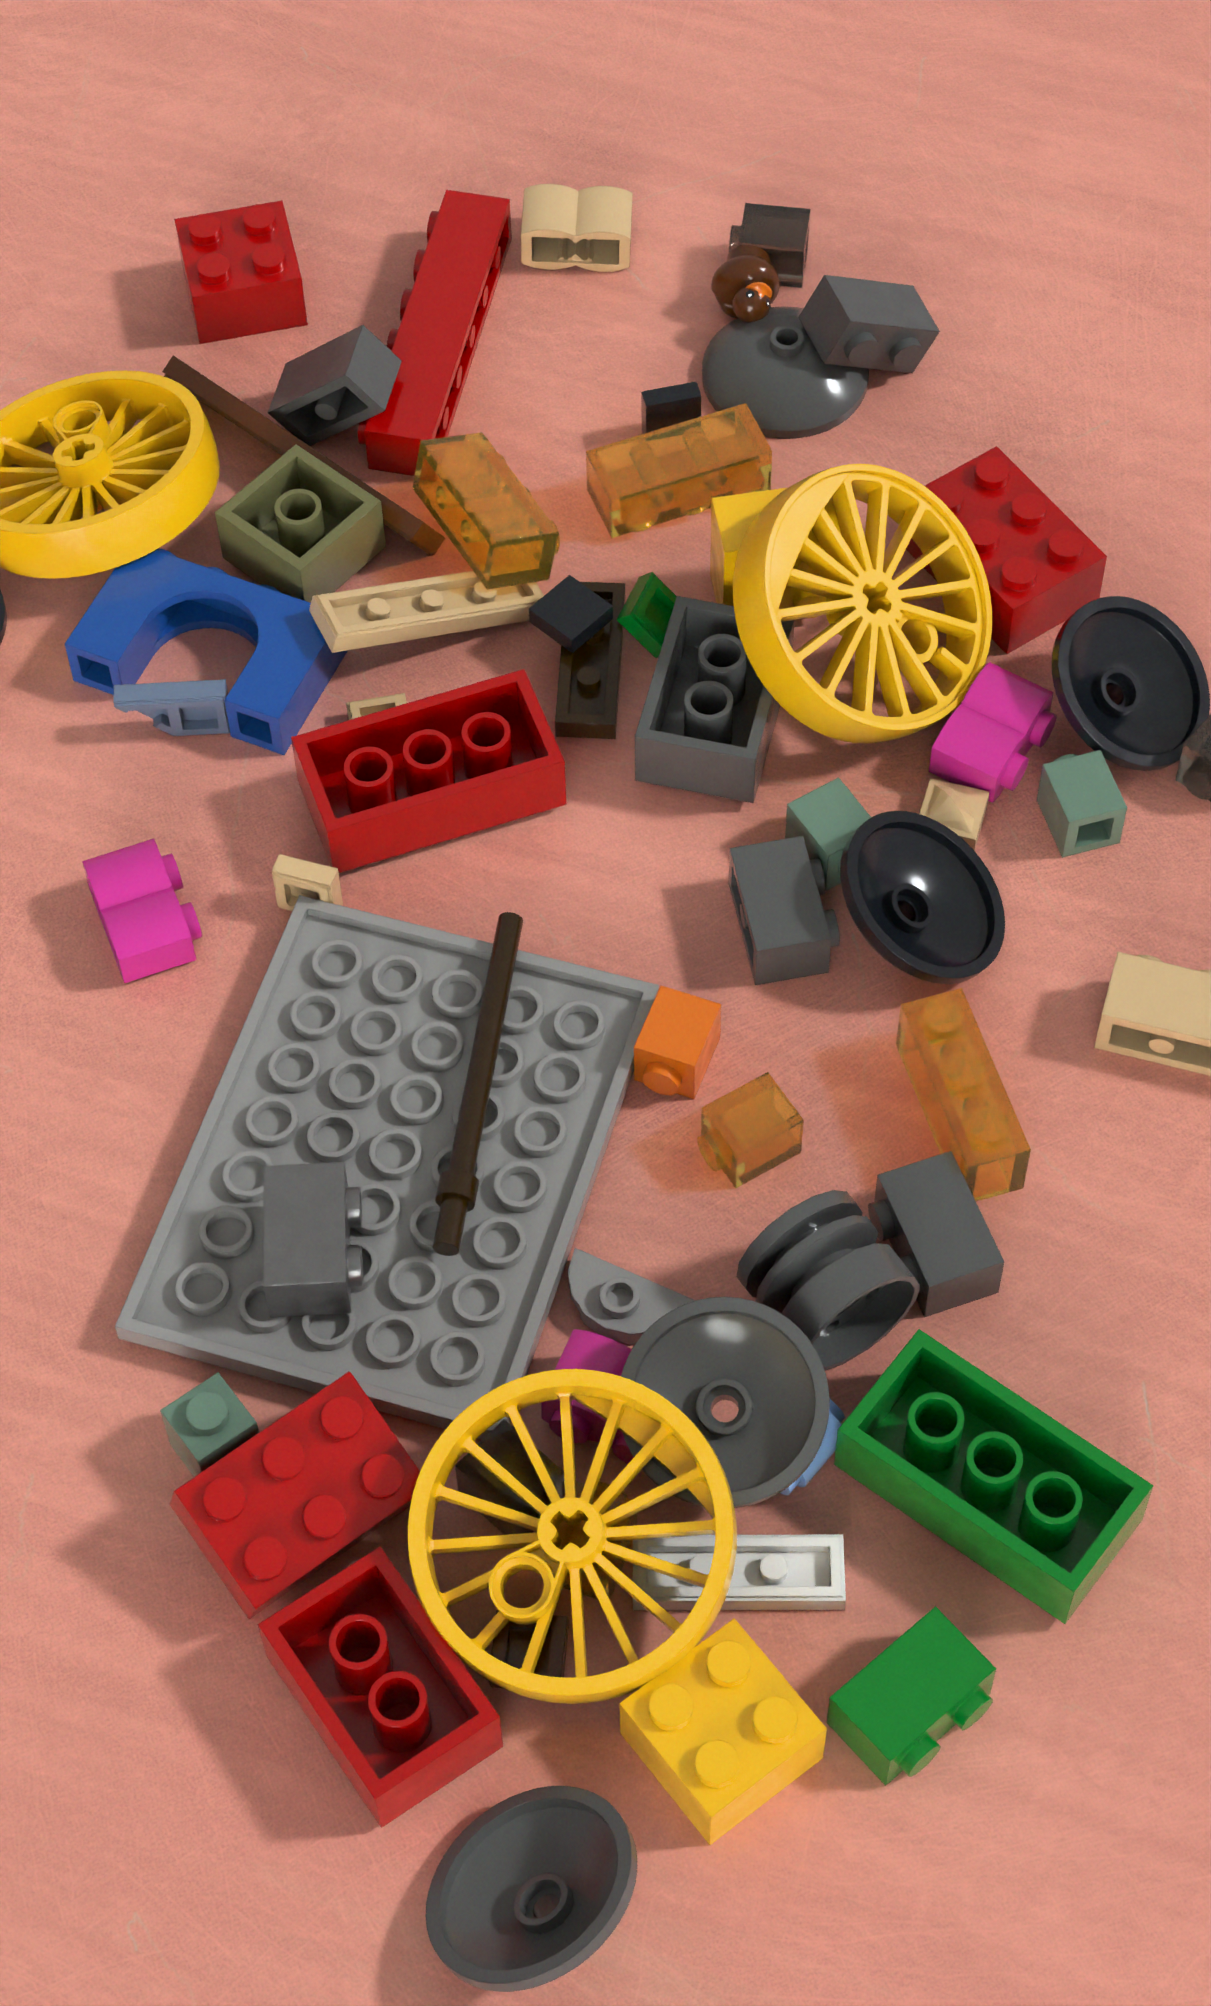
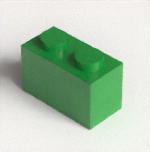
M935 1606L829 1698L826 1723L886 1786L902 1771L909 1777H912L926 1767L941 1748L936 1741L953 1726L957 1725L964 1731L985 1714L993 1703V1699L989 1695L996 1668Z

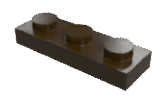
M581 582L613 606V619L574 653L561 646L555 733L556 737L616 739L623 626L617 621V618L625 604V583Z

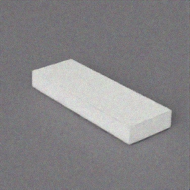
M843 1534L737 1535L734 1572L721 1610H845ZM715 1535L633 1540L634 1551L706 1575L710 1572L715 1548ZM633 1564V1582L663 1609H693L702 1593V1587ZM633 1598V1610H647Z

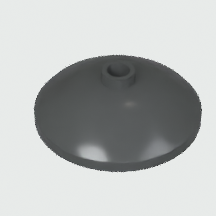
M782 306L771 307L768 315L761 320L747 323L737 318L718 331L704 353L702 382L705 394L711 405L731 424L747 432L764 437L795 439L821 434L847 420L857 410L865 397L869 381V368L824 364L798 318L804 308Z
M711 1297L696 1300L671 1310L660 1317L642 1334L632 1348L621 1374V1377L633 1380L660 1394L680 1409L697 1426L713 1448L722 1465L731 1490L734 1508L750 1506L765 1501L788 1488L809 1467L826 1433L830 1406L829 1387L822 1361L808 1337L790 1319L778 1311L752 1300L735 1297ZM729 1400L735 1403L739 1409L737 1416L729 1422L716 1420L712 1415V1409L717 1402ZM623 1433L625 1442L634 1458L642 1447ZM654 1457L642 1469L658 1486L675 1478ZM687 1489L673 1495L683 1501L702 1506Z
M547 1786L519 1793L496 1804L476 1818L455 1839L440 1861L432 1878L426 1902V1926L435 1952L446 1967L459 1979L474 1987L489 1991L512 1992L541 1986L567 1974L587 1960L603 1945L621 1921L629 1905L637 1877V1851L631 1831L621 1815L607 1800L593 1792L577 1787Z

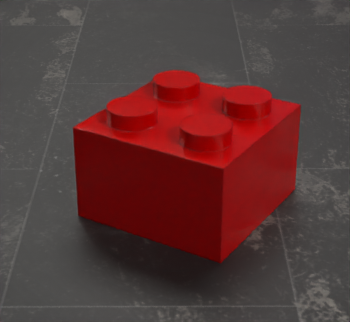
M283 200L174 219L182 267L199 344L308 325L302 277Z

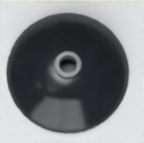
M1108 596L1093 600L1076 610L1064 622L1055 639L1052 652L1053 684L1059 704L1067 720L1081 739L1094 751L1101 750L1105 759L1133 770H1158L1186 757L1197 746L1205 732L1210 711V693L1202 662L1184 632L1169 617L1153 606L1140 600L1122 596Z
M889 811L871 817L849 837L843 849L840 863V880L843 895L856 927L880 956L909 975L939 984H954L967 981L977 976L994 961L1001 949L1005 934V915L1002 900L988 868L977 853L960 836L945 825L927 816L907 811Z

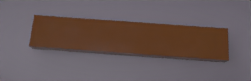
M174 355L162 371L165 373L164 377L170 378L186 387L196 399L281 456L297 444L379 499L382 505L384 525L427 554L433 553L435 555L445 540L444 536Z

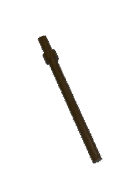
M512 912L502 913L498 917L448 1170L440 1174L435 1202L440 1207L432 1248L438 1254L445 1256H454L459 1253L466 1213L474 1209L479 1180L474 1176L523 926V918Z

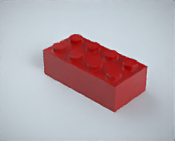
M525 669L291 737L300 788L330 866L338 868L339 873L567 805L565 761Z

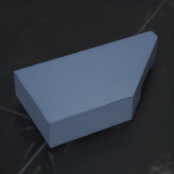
M226 679L114 685L113 702L115 708L125 713L128 711H138L152 718L154 727L172 736L230 733L224 702L228 695Z

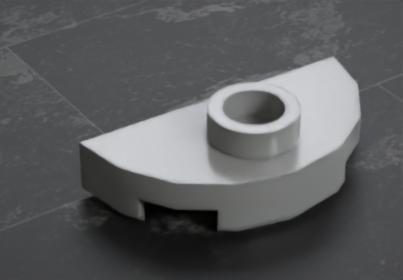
M574 1249L568 1268L571 1299L580 1312V1318L583 1323L600 1335L630 1345L636 1344L642 1334L660 1317L677 1307L695 1301L582 1250Z

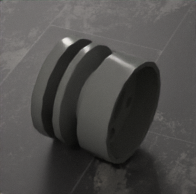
M838 1190L812 1196L790 1208L769 1224L747 1248L739 1261L736 1276L752 1297H756V1302L778 1311L801 1329L816 1349L824 1370L843 1365L885 1337L906 1316L916 1301L920 1288L916 1278L889 1244L876 1243L878 1231L867 1216H862L863 1212L849 1193Z

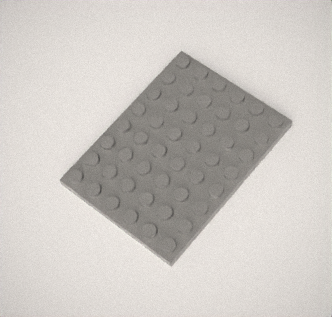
M299 895L116 1322L115 1329L118 1339L313 1393H318L350 1371L378 1411L446 1429L461 1412L483 1395L505 1383L527 1376L634 1071V1045L658 993L659 985L518 950L474 1176L479 1180L475 1207L466 1213L459 1253L454 1256H445L438 1254L432 1248L440 1207L435 1202L440 1174L448 1170L493 943ZM344 1162L348 1186L361 1188L363 1218L362 1227H350V1246H361L363 1257V1287H351V1313L270 1317L263 1288V1166ZM504 1417L483 1432L478 1438L503 1445L511 1422L510 1418Z

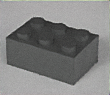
M681 596L676 597L635 734V781L754 803L780 704L767 691L750 664L739 636L734 606ZM794 620L781 622L785 635L793 649Z

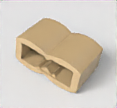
M538 184L525 188L521 225V263L545 270L564 269L574 265L597 272H613L629 268L633 193L612 186H594L579 191L559 184Z

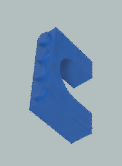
M157 549L135 561L116 567L65 642L73 680L114 695V685L136 684L155 653L166 642L182 633L196 629L217 628L243 636L256 649L224 700L230 734L233 738L281 755L286 754L292 744L291 737L297 736L347 651L331 652L309 611L310 602L283 594L269 585H257L231 576L217 567H205L178 558L164 549Z

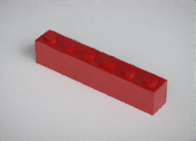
M446 190L439 211H432L430 213L427 225L428 244L426 250L419 249L417 251L413 270V288H406L404 290L400 304L401 323L399 329L392 328L387 340V347L402 360L385 411L360 422L358 426L359 444L366 445L368 469L429 479L435 478L512 240L510 199Z

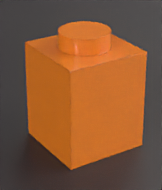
M661 985L634 1045V1080L644 1083L649 1089L662 1095L679 1094L695 1099L720 1040L721 1004Z

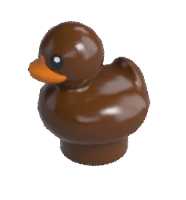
M741 245L732 249L727 256V262L722 264L714 273L711 283V289L723 312L730 317L739 318L747 323L761 320L768 315L771 304L777 297L780 288L777 270L771 264L770 256L762 248L753 245Z

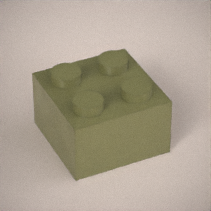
M297 444L215 512L222 556L226 561L261 585L272 586L283 594L310 603L314 595L335 592L386 547L381 501Z

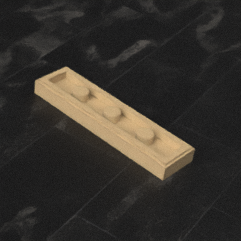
M520 563L314 595L309 611L331 652L335 653L529 621V608L544 595L526 564Z

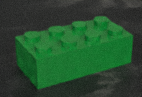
M920 1329L917 1330L837 1431L835 1466L1064 1624L1067 1623L1143 1520L1154 1486Z

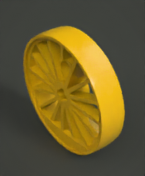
M119 370L96 372L64 379L39 388L1 409L0 568L11 573L34 578L56 579L85 576L107 571L135 561L162 547L183 532L209 503L215 492L220 472L216 442L208 419L196 397L186 387L170 378L148 372ZM142 419L137 425L134 426L137 420ZM48 441L55 450L53 455L34 448ZM12 464H16V465H19V466H22V467H9V466H11ZM101 505L105 512L97 514V506Z
M847 464L817 472L788 487L770 501L754 518L741 542L734 568L733 605L743 648L755 673L771 696L790 715L812 730L836 740L864 744L884 742L908 736L935 724L955 710L962 703L975 678L984 668L991 642L992 604L988 581L981 559L971 538L954 513L933 492L909 476L886 467L871 464ZM831 497L841 534L824 508ZM855 499L867 503L865 535ZM888 515L899 525L884 553ZM811 530L823 549L808 538ZM912 538L923 554L893 576ZM797 557L822 577L794 569L793 566ZM928 564L938 583L936 585L911 589H898L900 585ZM786 586L826 597V602L779 609ZM942 596L945 614L905 602ZM826 615L830 625L794 652L781 622ZM937 631L946 634V648L940 647L937 649ZM838 633L843 637L818 684L804 668L802 660ZM856 650L852 703L850 707L836 699L834 692ZM928 661L940 670L936 682L933 681L923 665L924 662ZM875 667L888 717L876 716L872 712ZM901 672L921 702L912 713L909 710L900 675Z
M585 1369L544 1371L512 1380L483 1395L461 1412L438 1438L421 1468L411 1499L408 1519L409 1562L414 1585L427 1616L456 1655L475 1672L499 1687L531 1699L565 1704L591 1703L613 1699L638 1690L647 1682L677 1664L701 1642L723 1606L734 1572L737 1551L735 1509L728 1480L713 1448L697 1426L670 1401L642 1384L606 1372ZM556 1399L560 1400L565 1498H560L520 1415V1410L525 1407ZM573 1399L607 1420L580 1498H577L571 1406ZM504 1417L510 1418L550 1500L551 1504L548 1506L475 1443V1440L483 1432ZM617 1429H619L639 1444L642 1449L592 1504ZM470 1453L536 1511L540 1518L444 1487L462 1454ZM653 1457L675 1477L604 1513ZM685 1489L694 1496L712 1517V1520L611 1527ZM442 1500L536 1531V1533L432 1539L437 1504ZM582 1520L586 1521L583 1527V1531L588 1539L586 1545L579 1548L577 1545L569 1543L562 1550L558 1547L562 1539L556 1530L558 1525L565 1521L574 1527ZM715 1535L713 1560L710 1572L707 1575L611 1543L613 1541ZM521 1548L502 1558L492 1570L446 1593H441L433 1562L436 1554ZM607 1555L702 1587V1593L684 1622L680 1624L604 1556ZM598 1566L671 1630L673 1634L659 1647L639 1659L594 1567ZM524 1570L536 1572L543 1578L544 1589L540 1599L534 1605L527 1608H516L508 1604L504 1596V1589L508 1579ZM583 1572L629 1664L622 1668L593 1676H587L581 1577ZM570 1573L576 1677L563 1678L534 1674L566 1577ZM489 1588L490 1597L499 1612L476 1638L471 1639L460 1629L450 1613V1608ZM509 1621L521 1625L537 1623L520 1669L498 1660L485 1651L486 1647Z

